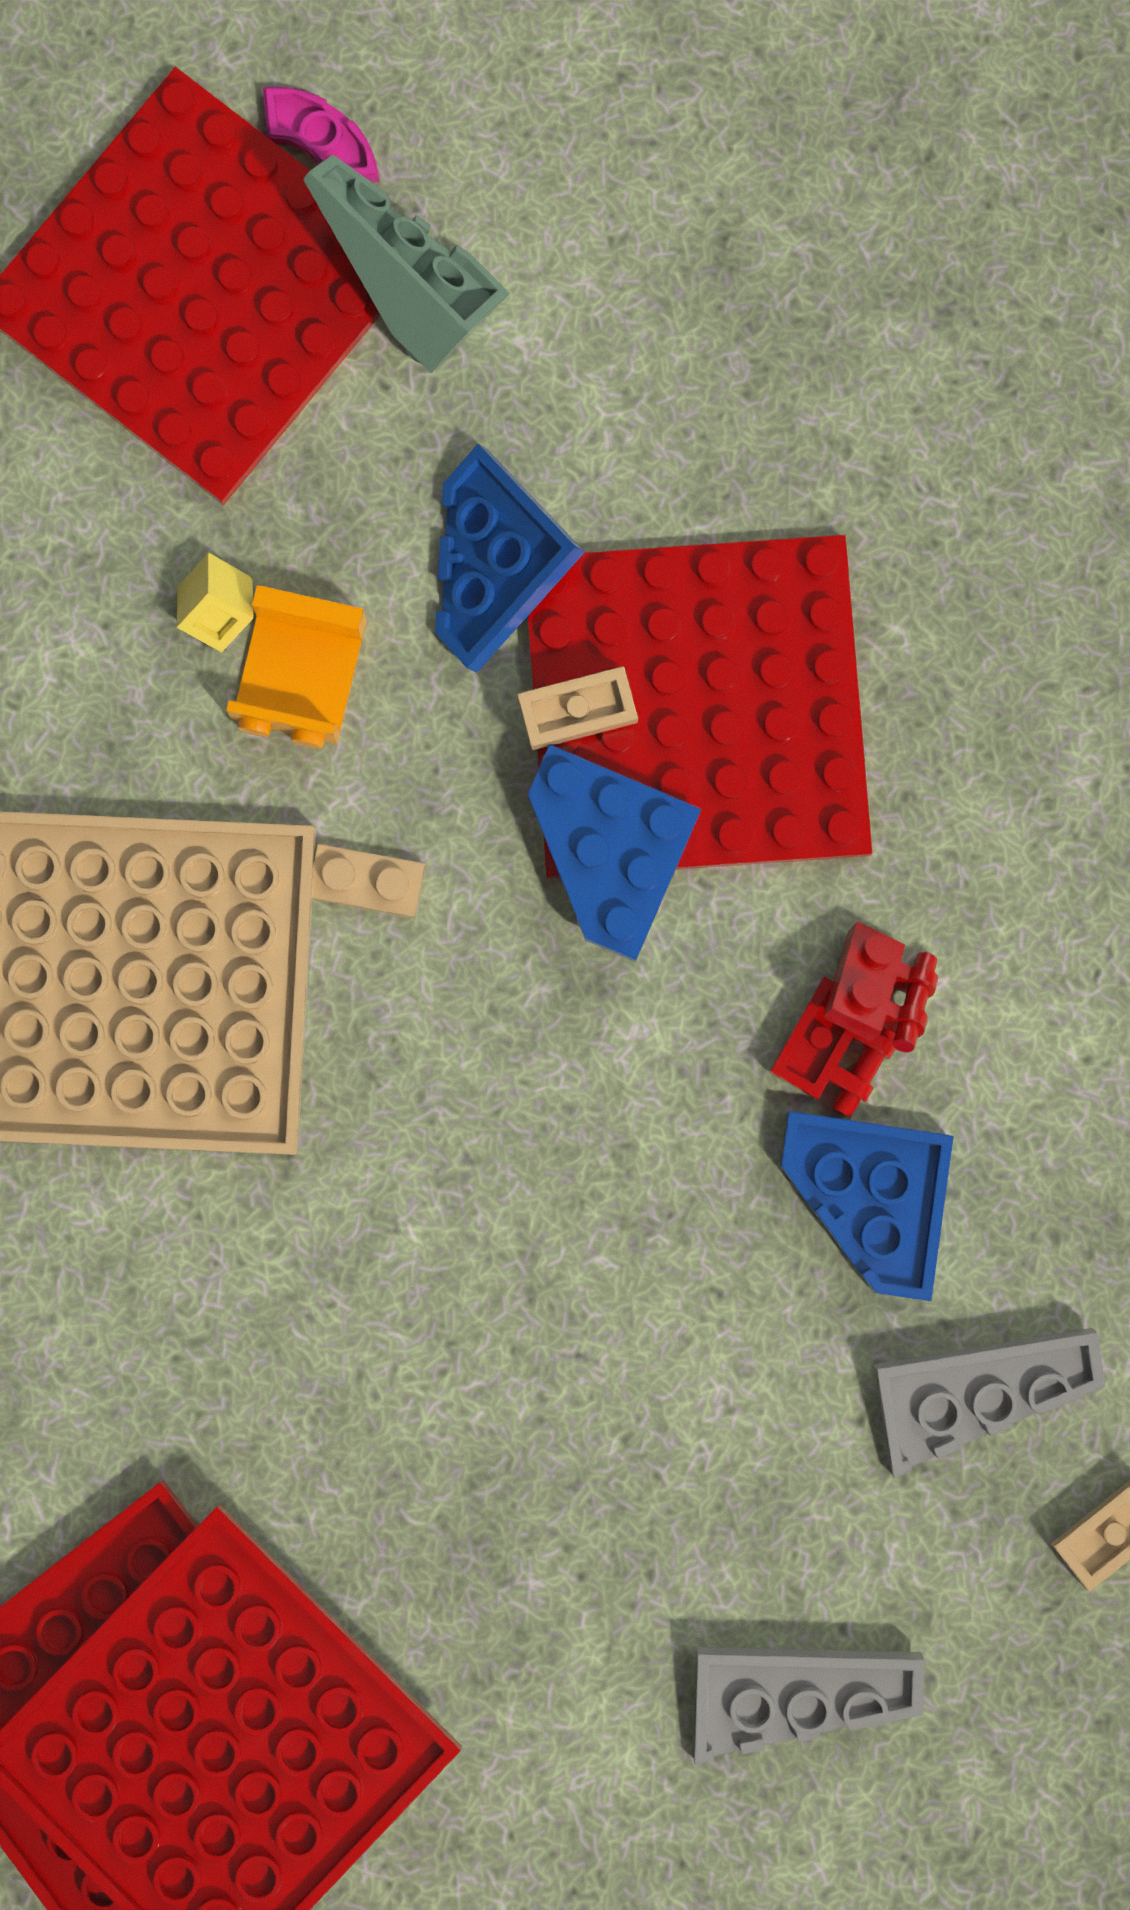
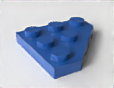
M480 444L473 448L443 483L442 505L447 508L446 535L440 537L438 580L443 582L442 611H436L435 633L467 669L478 672L585 553L487 448Z
M549 745L528 792V799L576 915L583 937L589 943L636 962L701 809L553 745Z
M788 1111L780 1167L871 1290L879 1294L932 1301L954 1136Z

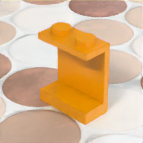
M257 585L252 603L257 618L236 702L228 700L226 709L232 721L239 722L237 729L247 734L269 737L272 729L292 734L291 742L308 748L322 749L324 741L337 744L367 622L364 609Z

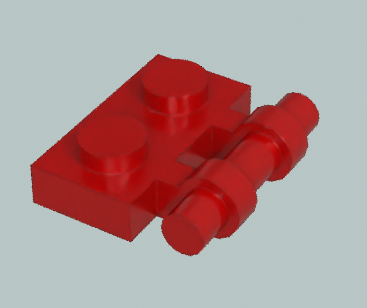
M857 921L847 933L823 1018L870 1041H873L882 1032L884 1027L895 1032L893 1047L905 1053L912 1052L917 1038L921 1037L926 1029L928 1015L925 1012L927 999L932 997L936 991L938 975L935 973L937 965L936 956L928 952H920L916 956L914 966H908L901 962L905 944ZM893 988L906 993L902 1006L890 1001Z
M824 976L769 1073L815 1100L820 1098L827 1083L830 1082L841 1089L832 1109L851 1119L860 1101L867 1102L874 1087L870 1083L884 1058L890 1060L896 1050L893 1047L895 1032L883 1027L882 1032L873 1041H870L824 1019V1011L833 984L832 980ZM853 1039L862 1044L865 1049L850 1073L839 1067L838 1064Z

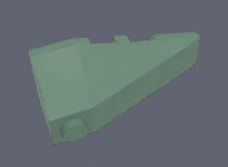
M331 155L304 177L305 184L391 334L403 345L406 353L414 361L421 363L430 373L444 362L510 294L470 253L459 245H456L451 251L428 235L431 225L416 215L411 220L397 213L390 207V199L386 192L335 155Z

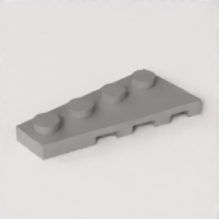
M1093 1328L874 1364L891 1474L894 1478L912 1471V1466L935 1456L939 1459L959 1450L958 1446L986 1434L993 1436L1011 1428L1010 1424L1035 1413L1038 1415L1044 1414L1106 1387L1098 1333Z
M697 1647L694 1763L697 1765L714 1761V1756L741 1751L742 1755L765 1750L764 1745L796 1738L798 1742L821 1738L820 1733L846 1727L853 1731L922 1716L925 1661L922 1652Z

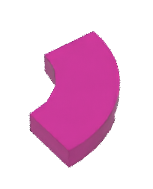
M263 87L269 139L276 144L291 145L309 154L317 165L331 155H335L372 183L380 182L373 151L365 135L353 120H349L343 113L328 104L326 99L313 93L288 87Z

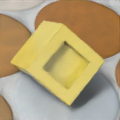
M208 552L177 588V628L214 649L223 652L253 619L252 578Z

